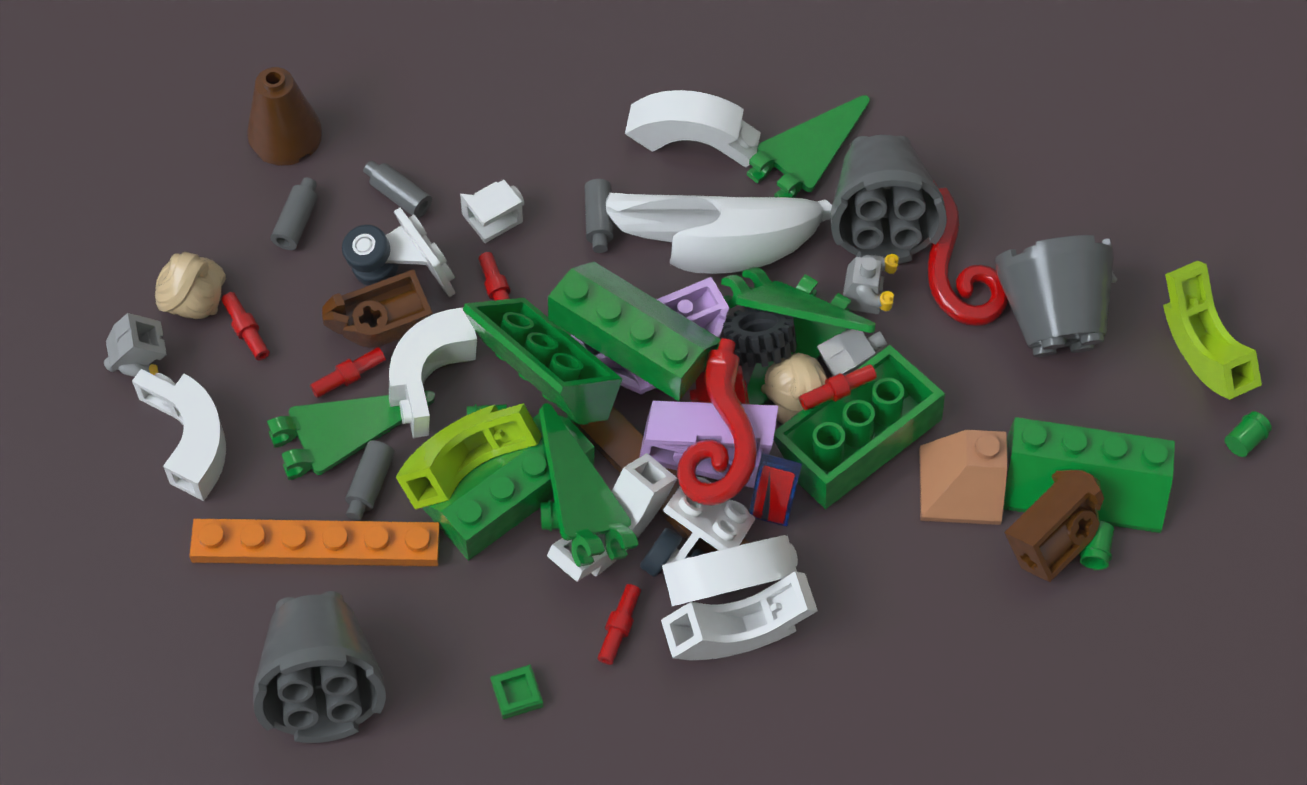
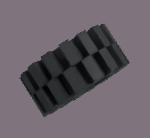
M745 307V312L737 310L734 312V316H728L726 322L723 323L725 339H730L736 343L733 354L739 357L740 366H743L746 362H748V367H755L756 363H761L762 367L769 366L768 362L770 361L778 364L781 362V357L788 359L791 357V352L795 353L797 342L794 318L792 316Z

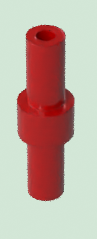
M491 252L481 254L478 260L486 278L484 286L489 299L494 301L510 299L511 289L506 277L500 274L493 254Z
M234 292L226 293L221 298V301L233 320L231 326L238 338L245 340L256 360L260 361L267 358L270 351L258 333L259 325L251 313H246Z
M379 347L353 361L349 358L336 365L334 372L310 384V388L316 398H319L343 384L347 387L360 380L362 373L386 361V358Z
M869 364L846 375L842 373L826 379L824 385L800 395L799 402L806 411L830 399L838 401L851 394L850 390L876 379L875 369Z
M626 584L616 611H611L605 626L608 632L597 657L604 664H613L622 639L628 637L634 619L631 616L641 593V589L635 585Z

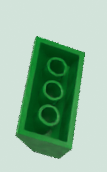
M596 262L571 268L548 295V320L677 401L681 400L703 372L708 353L711 350H718L721 340Z
M516 298L464 304L463 312L482 342L491 348L499 359L506 361L513 367L522 379L529 381L541 391L545 399L553 402L563 410L571 421L585 425L590 422L608 420L622 378L567 332L550 322L548 317L527 299Z
M891 345L858 368L860 369L871 364L875 369L876 379L850 390L851 394L838 401L830 399L806 411L803 409L774 432L773 440L791 472L795 474L798 484L825 510L942 420L945 393Z
M539 414L533 417L542 435L538 445L506 453L482 463L459 482L448 501L422 507L434 522H439L440 529L468 561L540 508V502L554 498ZM559 415L594 466L595 446L569 418Z
M1014 418L1006 439L1008 468L1003 509L1025 513L1054 484L1052 475L1056 471L1082 470L1092 474L1099 480L1104 496L1100 511L1098 510L1099 521L1123 528L1156 533L1162 531L1173 480L1175 441L1026 418Z

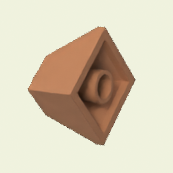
M964 430L920 445V521L1001 525L1008 468L1006 432Z

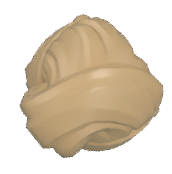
M189 252L175 253L170 258V262L162 268L158 276L155 291L156 305L159 311L169 312L173 315L178 314L185 318L202 319L209 315H215L218 312L221 286L226 280V274L223 268L213 260L199 257V255Z
M794 353L788 359L781 358L780 363H773L768 368L765 374V384L762 385L761 391L778 406L777 420L784 424L803 410L799 402V396L824 385L828 377L815 358L803 353Z

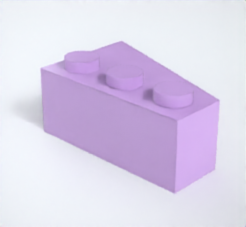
M652 401L639 458L648 453L663 467L677 470L680 458L689 446L706 439L715 440L723 444L728 450V468L724 472H717L712 466L711 458L700 461L697 465L696 475L720 480L727 474L732 465L735 443L730 430L712 403ZM742 404L753 427L757 447L756 463L753 473L745 485L747 487L756 488L762 468L772 448L778 412L777 405Z

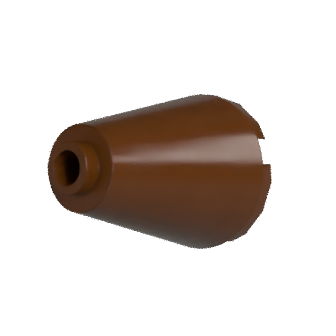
M280 67L267 68L260 72L255 80L247 129L248 142L251 148L258 154V157L264 162L277 166L299 163V158L308 153L311 156L321 142L322 128L320 120L287 70Z

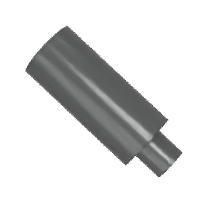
M371 160L365 165L363 172L370 177L369 183L371 186L411 216L414 214L417 218H420L427 212L432 203V197L387 163L378 165Z
M306 177L303 178L301 185L292 187L270 237L276 246L285 250L296 249L318 199L317 194L314 192L317 186L315 180Z
M593 179L584 186L586 239L592 243L594 252L604 253L608 250V242L613 239V220L606 211V199L609 193L612 192L611 183L607 180Z
M369 441L345 497V501L349 504L346 513L348 518L361 521L364 512L373 509L395 454L394 449L389 445L379 441Z

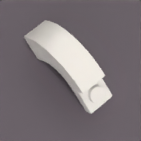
M673 90L654 93L631 104L625 134L652 152L674 141L691 140L702 142L715 147L742 166L747 167L750 165L749 160L757 153L761 132L742 120L743 108L726 99L702 92Z
M463 308L445 310L421 320L404 334L393 352L389 368L390 407L400 406L403 424L410 423L413 438L429 436L430 414L423 388L426 378L433 371L444 365L476 359V332L463 312Z
M141 369L132 380L139 400L176 418L184 425L180 443L163 466L169 483L204 501L220 477L226 455L225 435L217 409L206 390L186 374H183L175 385L170 378L161 373L153 375Z
M648 453L623 468L611 491L631 519V525L628 528L635 533L637 538L657 514L677 480L676 476ZM605 534L597 535L603 542L605 552L601 555L592 556L594 562L591 565L577 567L572 557V540L566 541L561 538L552 544L547 554V557L577 582L590 573L595 577L616 561H611L606 552Z
M783 535L664 564L662 567L671 604L675 606L781 580L791 573L797 572L798 559L796 550L790 544L788 536Z
M793 572L760 593L740 601L718 605L689 602L663 618L661 622L672 658L709 660L748 652L776 642L796 632L795 624L818 610L805 573Z

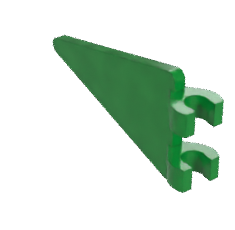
M866 95L859 96L759 143L757 153L749 160V164L753 167L747 171V176L758 184L767 177L773 167H776L784 175L777 181V186L781 189L775 193L774 197L795 198L801 188L807 192H812L867 109L870 101L869 97Z
M758 267L743 270L742 277L750 278L753 281L754 288L748 287L746 282L737 275H730L721 280V285L729 286L733 291V296L726 295L723 297L729 308L740 305L858 331L875 332V322L783 282L771 281L767 274Z
M805 274L796 288L816 296L817 290L815 288L818 285V281ZM837 293L831 304L850 312L848 306L851 304V300ZM793 317L797 342L795 353H803L817 360L821 356L817 346L846 331V328ZM773 361L768 362L769 366L762 367L761 363H756L747 387L749 403L751 405H764L769 401L766 394L762 393L761 387L765 384V374L774 363Z
M427 390L424 392L427 405L429 406L435 401V393ZM389 395L293 406L289 409V416H278L267 421L270 429L268 433L274 448L291 442L297 436L303 449H292L281 454L284 461L283 469L288 480L299 478L311 469L316 475H322L366 447L369 441H375L403 423L400 406L390 407Z
M548 403L543 404L539 409L560 535L566 541L572 540V557L577 567L591 565L594 562L592 556L601 555L605 552L603 542L597 536L605 534L606 552L611 561L625 558L628 555L627 549H633L638 546L635 533L628 528L631 525V519L554 408Z

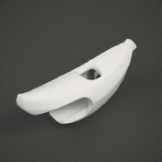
M610 192L606 199L607 214L623 232L647 239L672 242L671 265L689 272L709 274L732 273L752 267H761L793 253L814 234L822 221L830 219L832 205L827 200L812 201L803 198L644 195Z

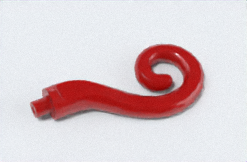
M940 188L939 191L945 203L947 222L940 240L937 244L932 243L928 261L930 290L937 305L953 320L971 326H984L1000 317L1007 306L1008 299L997 276V271L984 265L966 267L958 275L956 287L960 296L967 299L973 293V283L982 282L986 284L991 291V297L985 304L976 306L967 304L954 293L948 280V267L959 232V213L950 191L947 188Z
M721 339L718 350H711L708 353L704 376L709 398L734 439L735 453L732 465L727 474L716 482L703 483L699 481L696 476V468L700 461L711 458L712 466L717 472L726 471L729 464L727 448L715 440L706 439L689 446L681 456L677 468L679 485L684 494L694 502L708 506L722 504L735 497L748 483L757 457L753 427L735 393V382L740 359L737 355L733 354L736 343L730 339Z

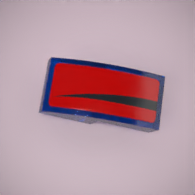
M762 453L749 513L756 519L787 527L802 464Z

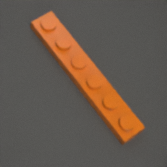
M193 519L189 557L192 563L438 566L439 522Z

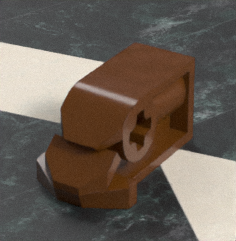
M414 269L342 296L340 293L332 295L322 307L324 326L338 334H342L343 337L357 345L367 348L379 347L401 339L415 324L433 315ZM371 319L372 323L377 324V326L371 328L368 323H364V321Z
M1082 470L1056 471L1052 475L1054 484L1004 532L1020 567L1048 582H1051L1091 542L1100 524L1098 510L1100 511L1104 500L1101 486L1096 477Z

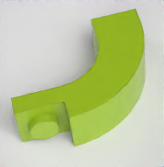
M1197 260L1165 274L1170 302L1163 305L1166 319L1180 352L1198 378L1211 390L1229 400L1261 386L1262 382L1256 350L1236 341L1225 329L1217 314L1207 264Z
M524 403L499 411L496 405H492L455 421L428 439L408 458L398 472L396 479L414 509L448 501L459 482L477 466L494 457L538 445L542 435Z

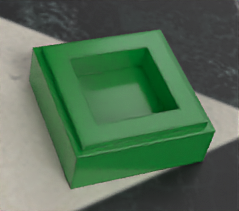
M531 664L490 677L503 720L543 708V700Z

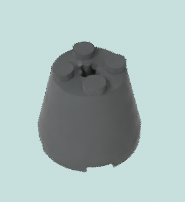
M875 135L871 137L859 136L852 141L851 148L843 161L830 213L834 241L837 245H841L844 249L856 255V257L861 258L864 255L886 257L889 254H896L899 257L898 264L913 260V254L926 248L931 243L937 244L942 237L947 222L943 196L912 147L909 138L901 135Z
M1094 235L1036 241L1037 245L1025 248L1021 254L1017 255L1016 249H1009L995 258L997 276L1028 347L1033 350L1034 357L1054 355L1057 353L1056 349L1061 347H1070L1071 353L1093 350L1094 344L1104 342V337L1107 335L1114 260L1110 238L1102 240V243H1095Z
M328 591L321 595L281 599L277 602L276 611L270 621L253 687L254 713L258 722L267 731L275 728L279 731L293 734L294 741L302 743L329 742L359 732L358 725L364 722L374 713H381L386 700L383 673L353 610L344 602L343 596L335 591Z

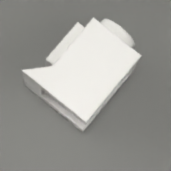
M505 180L498 183L496 181L474 193V195L460 193L462 215L484 243L491 241L523 222L522 206L524 205V199L520 191L514 185L510 187Z

